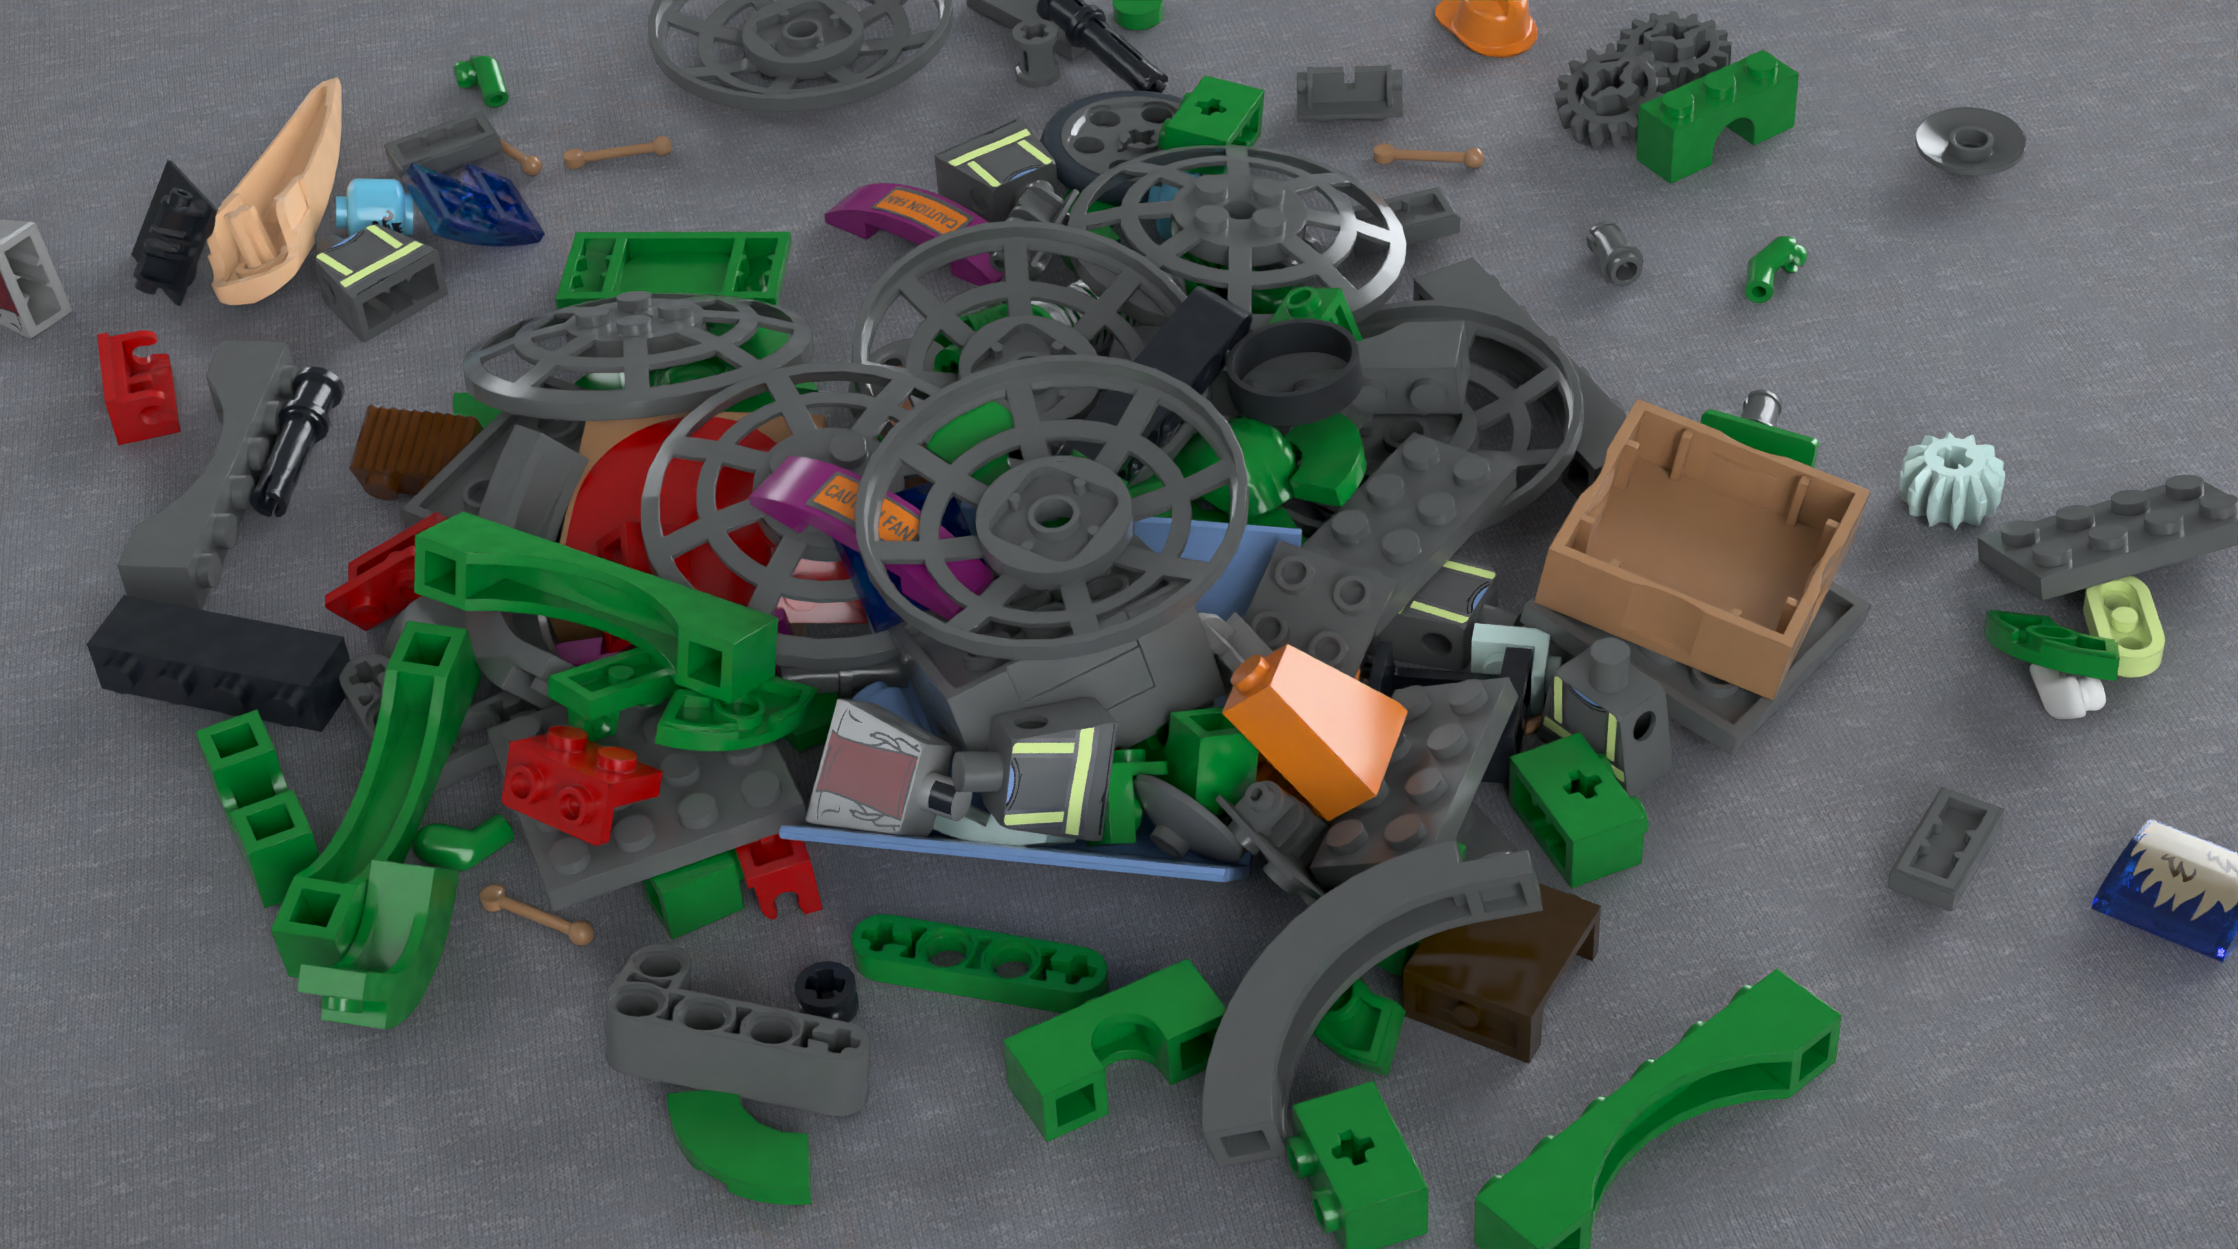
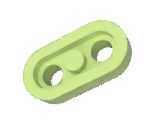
M2127 576L2086 588L2083 613L2091 636L2114 639L2115 642H2118L2120 658L2118 675L2132 678L2154 672L2160 666L2165 636L2150 590L2146 584L2134 576Z

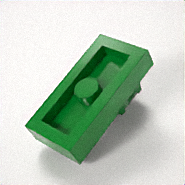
M638 647L548 676V697L568 709L569 726L587 732L588 740L592 742L616 734L621 710L636 705L641 707L656 706L661 704L666 698L672 697L675 689L690 690L676 685L668 671L650 654Z

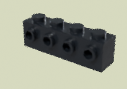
M123 595L87 643L101 688L120 694H131L166 701L176 705H186L222 712L232 716H240L258 710L262 721L323 732L345 699L339 676L350 661L344 637Z

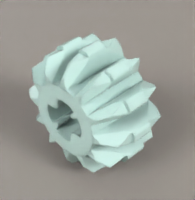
M1949 431L1944 439L1925 435L1921 445L1910 446L1907 456L1903 459L1898 486L1901 491L1900 499L1908 504L1911 516H1927L1930 527L1939 522L1948 523L1954 530L1957 529L1961 522L1972 526H1979L1983 516L1995 515L1996 508L2001 502L2005 481L2004 461L1995 457L1994 446L1988 444L1976 445L1974 435L1964 439L1955 438Z

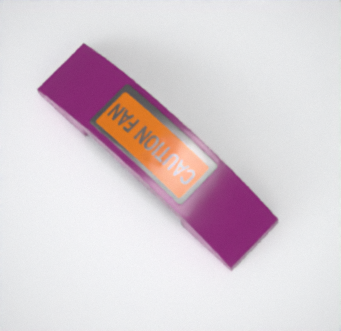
M875 183L858 187L824 214L825 223L866 240L882 229L918 245L950 231L989 223L971 210L941 195L921 188L896 183ZM989 253L955 260L950 263L951 275L977 286L1000 282L1005 272H999L990 265Z
M789 456L749 496L750 505L796 532L801 533L810 524L860 553L857 543L854 512L862 476L816 459ZM889 490L882 504L878 528L879 541H919L918 528L921 511ZM941 526L939 539L955 538ZM980 559L946 562V565L956 579L978 596L993 581V573ZM884 564L887 570L901 577L903 594L942 617L950 620L964 610L963 607L957 605L940 590L929 575L925 564Z

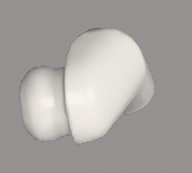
M2035 664L2030 666V673L2044 708L2052 717L2056 719L2081 718L2086 716V711L2100 710L2105 705L2106 696L2100 679L2084 677L2077 680L2075 676L2067 677L2065 672Z

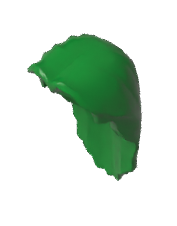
M1244 417L1226 420L1243 451L1249 483L1248 519L1273 513L1283 503L1295 497L1289 480L1299 468L1291 444L1283 438V435L1277 428L1263 424L1255 419ZM1196 432L1193 433L1191 439L1172 461L1180 469L1185 479L1219 462V459L1202 435ZM1228 484L1198 498L1210 502L1227 514L1230 512Z

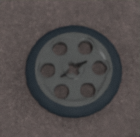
M1115 91L1092 95L1060 109L1048 121L1040 139V142L1054 158L1057 180L1071 190L1076 189L1080 194L1098 176L1113 167L1145 154L1163 151L1158 147L1159 134L1163 123L1155 124L1148 121L1164 122L1166 118L1172 119L1179 110L1182 98L1171 94L1150 91ZM1107 124L1112 125L1113 127H1099L1097 125ZM1090 150L1098 153L1085 154L1079 151ZM1135 177L1119 184L1104 193L1097 201L1121 206L1122 199L1129 188L1141 177ZM1158 182L1154 186L1162 187V182ZM1150 189L1144 194L1139 203H1148Z

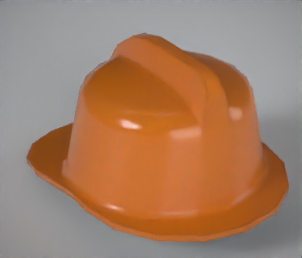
M1442 0L1436 7L1435 18L1438 22L1454 34L1465 46L1479 54L1500 58L1516 56L1529 50L1537 41L1538 27L1529 14L1528 0Z

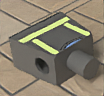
M1021 118L1014 119L934 155L938 194L971 210L989 223L1006 221L1028 184L1035 183L1037 180H1044L1050 183L1054 188V193L1059 196L1054 158Z
M379 224L369 225L346 239L337 234L327 235L317 246L314 265L322 297L330 309L364 343L448 294L438 250Z
M1454 553L1377 636L1373 635L1365 654L1375 657L1379 641H1392L1393 658L1395 661L1459 671L1467 668L1471 661L1472 636L1475 623L1523 627V623L1520 622L1522 614L1498 607L1499 576L1494 569Z
M1613 637L1601 638L1596 640L1591 647L1559 667L1551 676L1538 730V739L1547 744L1580 732L1596 754L1601 753L1607 757L1614 770L1616 780L1629 796H1636L1672 771L1673 762L1666 692L1659 682L1629 663L1630 648L1624 641Z
M1085 697L998 713L991 720L988 751H959L955 753L952 763V779L955 790L957 792H982L985 807L999 825L1007 829L1088 841H1102L1118 722L1095 697Z

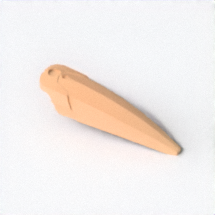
M338 77L321 82L309 92L268 148L235 189L221 202L222 205L218 208L215 216L214 231L206 239L211 251L207 258L214 274L211 286L221 303L228 305L254 304L275 293L296 275L315 244V234L329 201L339 159L341 84Z

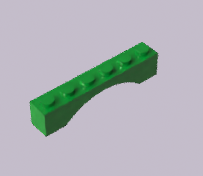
M464 511L415 535L414 593L465 611H503L535 614L568 620L602 630L626 640L650 654L668 671L676 685L727 703L734 702L775 676L778 617Z
M407 620L385 670L382 699L375 734L353 801L338 831L326 849L308 868L294 876L271 928V933L289 977L299 978L301 964L333 965L339 962L348 952L356 937L362 919L372 859L404 863L481 680L480 670L475 661L476 656L468 629Z
M1778 968L1754 986L1752 984L1743 986L1732 997L1728 1006L1708 1021H1698L1684 1033L1680 1042L1658 1059L1650 1058L1644 1061L1635 1070L1629 1081L1608 1097L1600 1096L1594 1099L1574 1123L1558 1135L1551 1134L1540 1140L1531 1151L1529 1157L1505 1175L1497 1174L1491 1177L1475 1197L1474 1244L1480 1249H1590L1592 1228L1603 1196L1621 1168L1649 1141L1676 1124L1710 1110L1750 1101L1789 1099L1836 1062L1842 1014Z

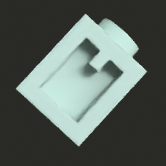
M1474 624L1471 652L1472 673L1500 675L1506 647L1532 649L1530 716H1537L1543 713L1551 676L1561 667L1562 657L1550 656V635L1537 628Z

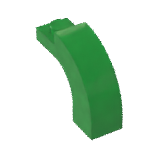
M371 860L364 911L358 932L348 952L339 962L333 965L301 964L297 992L322 995L320 1004L322 1009L321 1020L389 1029L401 1024L410 1016L420 1003L433 977L446 943L456 896L458 870Z

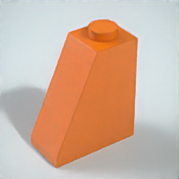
M1289 644L1264 658L1260 654L1253 655L1236 669L1230 680L1233 688L1222 714L1327 821L1377 796L1408 713L1399 702Z

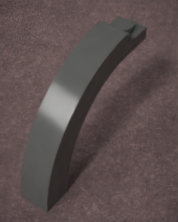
M515 424L490 479L478 517L556 542L564 514L589 459L541 432ZM464 610L465 626L468 629L474 649L475 661L486 677L500 688L542 709L558 705V702L548 697V676L575 668L576 666L566 662L557 651L550 634L548 618L546 616L525 613Z
M1456 840L1419 848L1386 860L1353 876L1319 898L1282 930L1246 973L1230 1000L1216 1032L1207 1063L1202 1096V1134L1218 1167L1287 1155L1285 1138H1287L1289 1095L1296 1068L1306 1044L1334 1002L1374 965L1420 939L1448 929L1543 911L1540 887L1529 850L1514 853L1493 852L1480 859L1463 862Z

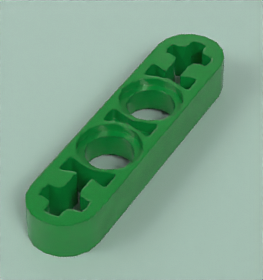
M878 914L867 917L858 923L852 931L851 944L857 971L863 977L876 982L1062 1014L1081 1006L1089 999L1101 997L1109 993L1108 969L1105 959L1096 950L1087 947L891 914ZM943 951H956L965 956L961 962L950 967H940L930 962L933 956ZM1007 962H1021L1030 967L1025 974L1015 978H1005L995 973L999 966ZM1044 970H1046V980H1045V981H1043V980H1044V974H1043V971H1044ZM1077 977H1082L1078 985H1073Z

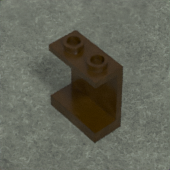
M1539 884L1543 911L1464 925L1424 938L1403 969V1009L1406 1011L1405 1017L1529 1064L1541 1046L1542 1009L1575 955L1593 961L1598 953L1601 906L1584 900L1577 895L1564 893Z

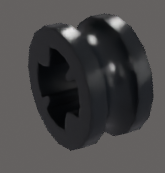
M825 961L805 968L798 975L795 982V992L799 1013L850 1022L856 1016L859 1009L855 975L849 967L838 962ZM832 992L833 998L822 1000L821 993Z

